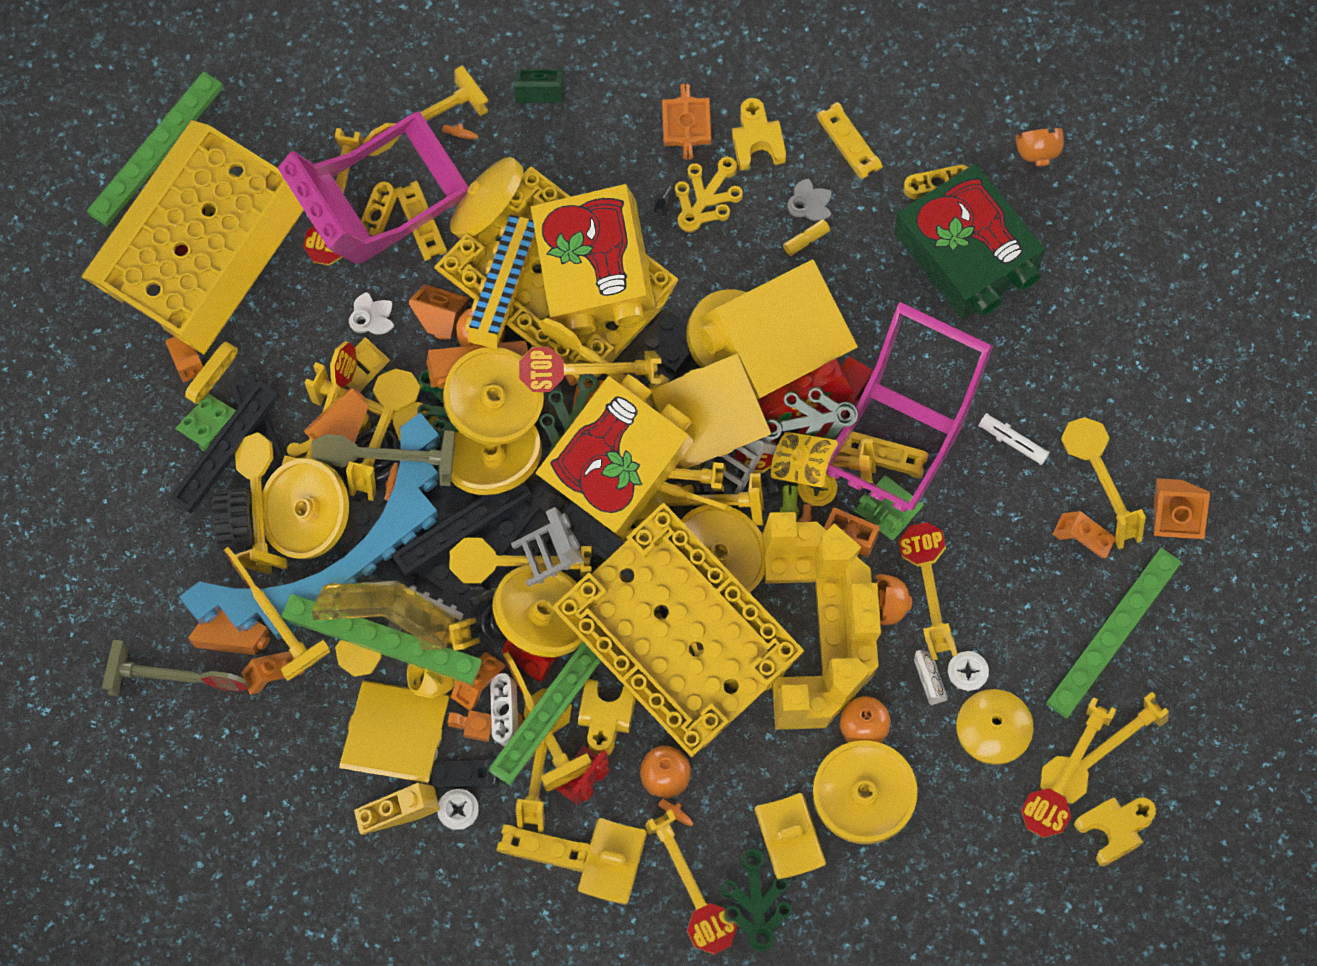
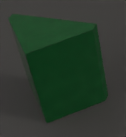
M516 69L513 82L516 103H562L563 69Z

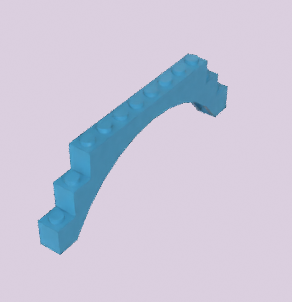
M421 413L400 427L401 450L430 452V450H435L438 447L437 443L440 442L439 434ZM400 461L395 486L383 514L368 535L344 558L320 573L291 584L260 589L280 617L290 594L325 606L331 605L337 599L336 595L343 590L347 592L357 584L356 580L363 574L365 576L371 574L377 568L376 564L381 560L387 561L392 558V554L396 552V549L402 544L407 545L417 537L416 533L421 529L427 530L437 521V510L422 492L424 490L428 492L437 485L439 477L435 468L429 465L428 462ZM199 581L179 596L182 603L200 625L205 622L208 624L215 620L219 615L218 612L222 610L239 633L253 628L258 622L257 619L261 618L278 640L282 638L255 600L251 589H234ZM283 620L292 633L297 630L295 627L298 625Z

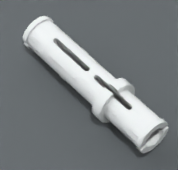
M988 413L984 415L979 423V427L996 436V440L999 442L1004 441L1040 465L1044 463L1050 453L1011 429V425L1008 423L1004 425ZM994 426L997 427L998 429H1000L1001 431L1007 433V434L1010 435L1012 438L1008 437V436L1005 435L1004 433H1002V432H1000L999 430L995 429ZM1016 440L1031 448L1034 452L1019 444Z

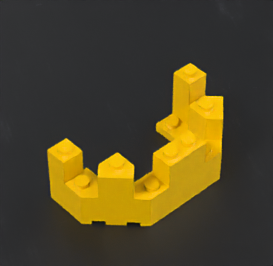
M795 512L770 513L762 535L765 583L815 582L822 676L779 677L772 684L775 730L826 728L863 686L870 681L878 668L876 641L881 634L877 583H872L871 568L857 557L861 546L836 524H833L826 530L818 522H796Z

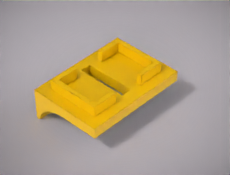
M366 337L355 347L356 358L370 373L367 375L357 365L352 381L346 385L349 389L352 388L359 392L390 361Z

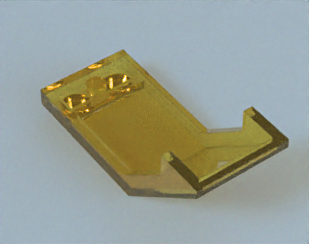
M398 581L353 584L329 583L323 585L312 609L313 620L384 616L419 638L421 650L446 649L451 636L449 625L456 622L455 617Z

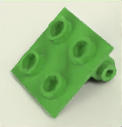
M207 394L175 429L198 443L199 448L205 452L236 410L212 395Z
M886 475L877 483V486L908 501H911L913 497ZM869 493L862 496L859 501L860 504L854 512L866 521L880 526L879 531L893 541L924 504L919 501L915 510L907 509L906 512H903L892 506L893 501L887 498L881 501L870 496Z

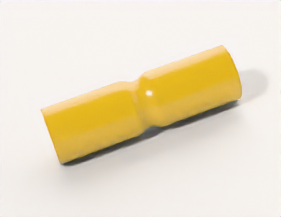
M824 219L820 220L806 229L804 233H800L784 243V250L789 256L794 255L808 246L809 243L830 232L829 225Z

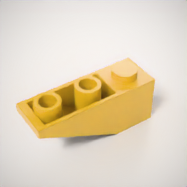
M416 783L355 809L354 812L361 835L421 819L440 811L434 786Z

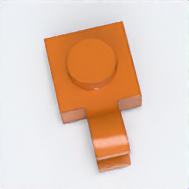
M469 710L468 717L450 712L448 727L464 729V737L489 742L492 730L491 714Z

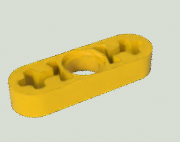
M956 165L910 175L905 180L904 193L911 199H919L937 188L931 183L933 178H942L945 183L949 180L948 175H950L951 179L968 167ZM924 180H927L928 189H926V184H924ZM915 183L916 186H919L918 190H914L911 184Z
M380 182L374 187L361 219L363 226L372 237L383 233L397 198L396 189L388 182ZM386 191L389 192V195H388V196H387V195H384L383 197L381 196V193H382V192H386ZM376 210H381V218L377 221H372V213Z
M228 342L222 343L188 386L185 397L195 404L204 399L233 362L238 349Z

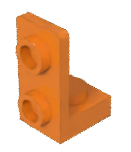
M175 336L165 341L183 383L195 378L203 368L196 350Z
M1081 511L1062 513L1053 532V535L1060 540L1075 538L1101 558L1108 556L1115 541V537Z
M289 651L254 658L249 662L241 674L250 684L248 689L250 695L259 693L269 681L285 678L281 668L294 660Z
M487 652L479 657L482 660V664L473 686L457 680L451 694L453 700L471 711L477 706L482 690L505 668V664Z

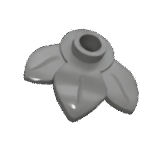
M805 179L795 186L794 196L788 201V210L795 217L805 216L812 221L825 220L831 216V212L826 208V205L830 201L832 191L813 189L810 179ZM800 204L804 208L798 209L795 206Z

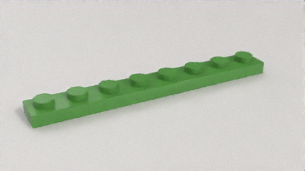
M203 72L87 210L88 214L108 227L167 156L190 121H196L223 89L222 83Z
M1159 549L1049 698L1046 705L1068 719L1176 572L1182 561L1164 549Z
M290 594L281 618L285 621L472 686L482 664V660L293 594Z
M584 641L490 766L489 772L507 784L511 785L601 663L600 658Z

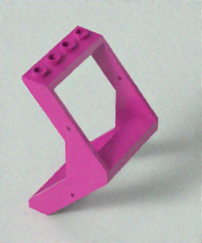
M420 111L412 113L350 153L313 164L295 151H292L278 167L281 175L329 250L355 264L369 260L451 208L468 193L467 190L469 188ZM405 132L447 197L402 226L371 237L333 177Z
M899 302L877 365L856 407L858 418L853 425L844 427L838 436V445L831 455L826 474L836 479L842 476L849 480L848 485L858 490L864 487L871 491L870 496L878 500L884 501L887 498L894 502L893 507L903 512H906L907 509L915 510L964 424L993 346ZM904 315L982 352L963 404L955 420L880 385ZM872 399L948 434L911 501L832 464Z

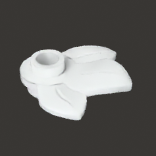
M367 292L360 295L354 302V312L349 318L351 329L357 333L369 331L376 335L389 332L394 327V324L387 319L392 310V302L387 300L372 302V298ZM359 320H365V321H366V322H365L364 324H362V325L357 324V322H358Z

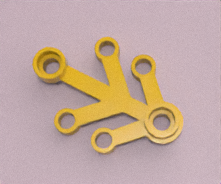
M724 157L719 161L718 172L705 190L701 179V166L699 164H691L688 167V176L692 179L697 202L691 208L688 198L689 185L686 182H678L676 184L675 194L679 197L682 212L678 216V225L682 230L694 232L700 227L701 223L714 220L725 221L729 218V207L721 203L739 202L742 199V189L738 186H733L728 192L715 194L725 178H731L736 174L737 163L733 158ZM729 163L731 166L725 167L724 164ZM695 169L699 171V173L697 174L691 173V171ZM679 188H685L686 191H685V192H680V191H678V189H679ZM737 192L739 196L734 197L731 194ZM721 204L716 207L715 211L701 213L707 206ZM724 210L727 213L725 215H720L718 212ZM691 217L694 220L692 222H688L685 219Z

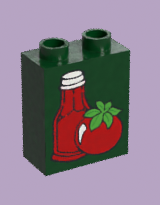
M976 163L897 212L894 234L962 320L975 311L980 317L989 315L1002 304L1004 299L1001 295L1014 286L1019 292L1026 291L1035 285L1043 275L1040 267L1045 252L1044 247Z

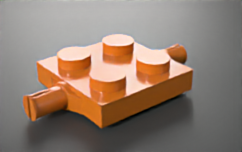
M681 84V97L662 100L664 146H683V158L687 160V151H689V159L693 158L692 146L711 144L709 98L690 97V85L686 84L685 92L684 84Z

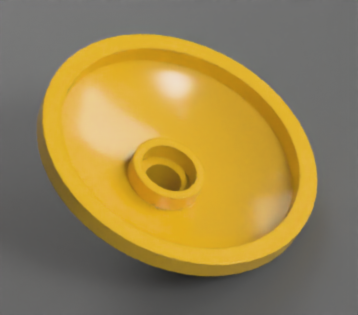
M988 689L972 695L962 705L957 717L956 730L962 747L969 755L981 762L998 765L1011 762L1026 751L1033 736V719L1025 703L1017 696L1004 690ZM998 718L1001 724L994 725L992 720Z

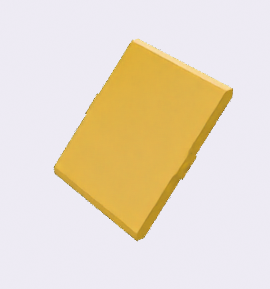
M738 353L704 368L690 370L685 376L651 389L650 397L658 413H661L666 405L670 404L692 421L685 430V433L693 439L694 443L680 460V469H688L717 456L728 455L734 449L771 434Z
M363 680L354 714L349 722V732L340 768L428 783L437 747H439L442 740V727L450 694L430 699L417 696L408 687Z

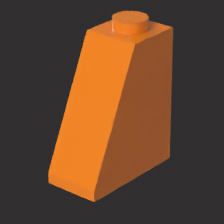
M352 388L344 391L304 432L312 441L324 434L343 435L355 443L368 409V405L364 402V396Z
M222 610L218 612V617L208 624L205 622L202 625L198 623L188 637L192 646L196 648L257 655L260 650H264L270 641L269 630L263 624L257 622L250 630H243L239 633Z

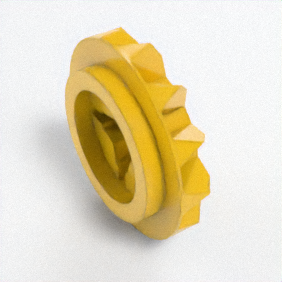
M827 474L825 476V486L821 487L824 491H819L817 496H815L814 489L810 488L815 486L798 483V494L804 503L811 504L812 507H824L826 504L832 503L837 494V482L835 478Z

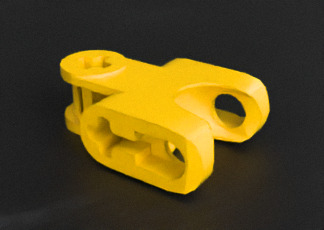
M756 98L746 99L741 105L742 127L732 128V138L739 170L743 171L751 168L750 156L758 150H764L771 154L774 164H784L786 161V151L779 121L767 122L763 103Z
M588 679L584 686L578 725L589 727L587 736L589 749L597 755L604 750L609 756L614 750L617 731L630 732L636 697L624 686L621 696L613 702L603 701L598 696L600 690L598 681ZM600 739H605L601 745H597Z
M1112 798L1078 817L1074 825L1080 833H1085L1091 829H1100L1107 834L1109 844L1100 850L1096 857L1100 866H1106L1133 851L1143 843L1138 832L1151 824L1156 814V808L1154 803L1147 798L1135 799L1122 808L1116 798ZM1138 809H1139V811H1141V812H1143V811H1146V812H1147L1146 815H1145V818H1144L1143 815L1137 816L1136 813H1137Z

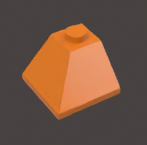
M424 284L411 297L409 305L427 333L434 334L436 338L445 340L451 339L456 334L457 322L459 317L465 312L470 297Z
M1157 478L1154 495V536L1204 539L1210 492L1183 480Z

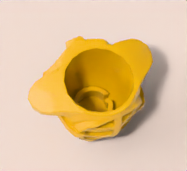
M408 664V687L417 696L433 699L434 697L446 694L456 684L457 680Z

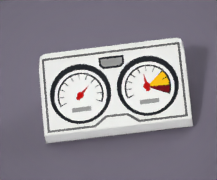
M916 651L914 662L929 704L934 705L948 700L935 660H932L929 652Z

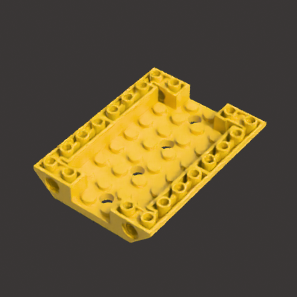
M191 120L81 277L121 303L125 301L161 324L165 331L205 355L304 209L278 168L210 125ZM235 166L243 169V174L239 177H232L230 175V170ZM208 205L216 208L215 214L210 217L202 214L204 207ZM179 245L187 246V254L177 256L175 254L176 247ZM154 284L160 286L161 290L158 295L150 296L147 294L149 286Z
M530 167L522 175L521 182L514 196L498 217L477 235L472 237L466 233L434 268L474 300L475 298H480L479 288L482 279H487L486 269L489 260H494L493 250L496 240L500 237L502 224L508 222L510 214L533 220L531 206L571 196L533 167ZM536 239L506 325L534 347H551L564 360L565 364L590 363L578 351L562 346L545 335L538 325L540 320L544 318L552 319L549 314L543 274L535 273L532 270L535 265L541 264ZM647 254L646 258L656 309L643 312L644 320L637 324L619 326L616 330H608L605 326L608 322L614 321V319L595 323V332L578 337L582 346L591 349L609 363H612L663 308L678 282L677 277ZM582 374L570 375L578 381ZM593 374V375L597 378V377H599L601 374ZM590 378L585 379L584 382H583V384L586 383V382H588V381H590L591 379H590Z
M663 502L627 536L628 540L592 574L588 573L552 608L681 747L693 757L772 685L797 660L804 650ZM625 569L634 571V579L629 583L621 581L620 578L621 572ZM661 605L669 609L668 617L663 620L655 617V610ZM695 642L701 643L704 647L702 655L698 657L692 656L689 652L691 644ZM730 679L736 680L739 684V689L734 694H729L724 690V684Z

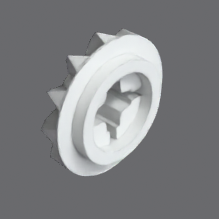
M965 651L958 653L957 656L951 659L948 666V675L950 682L957 689L969 692L979 689L987 681L989 668L981 655ZM967 662H969L970 670L976 672L971 674L969 681L966 678V674L960 672L965 670Z
M454 789L445 793L438 803L440 811H437L440 821L452 830H464L466 827L473 825L478 816L479 808L476 798L470 792L463 789ZM451 803L458 807L464 805L463 812L465 817L460 814L452 816L454 810Z

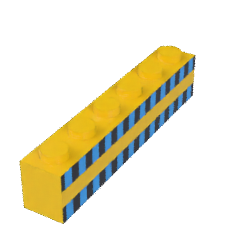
M511 214L508 222L502 224L500 230L501 241H496L493 250L494 260H489L486 269L487 279H482L479 288L480 298H475L472 307L473 317H468L465 325V331L468 332V342L493 349L498 347L536 241L533 220Z

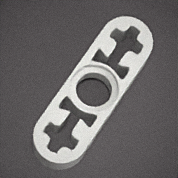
M501 673L496 675L491 682V717L493 739L503 746L508 744L518 730L517 684L510 676ZM505 704H509V711L505 715L500 716V708Z

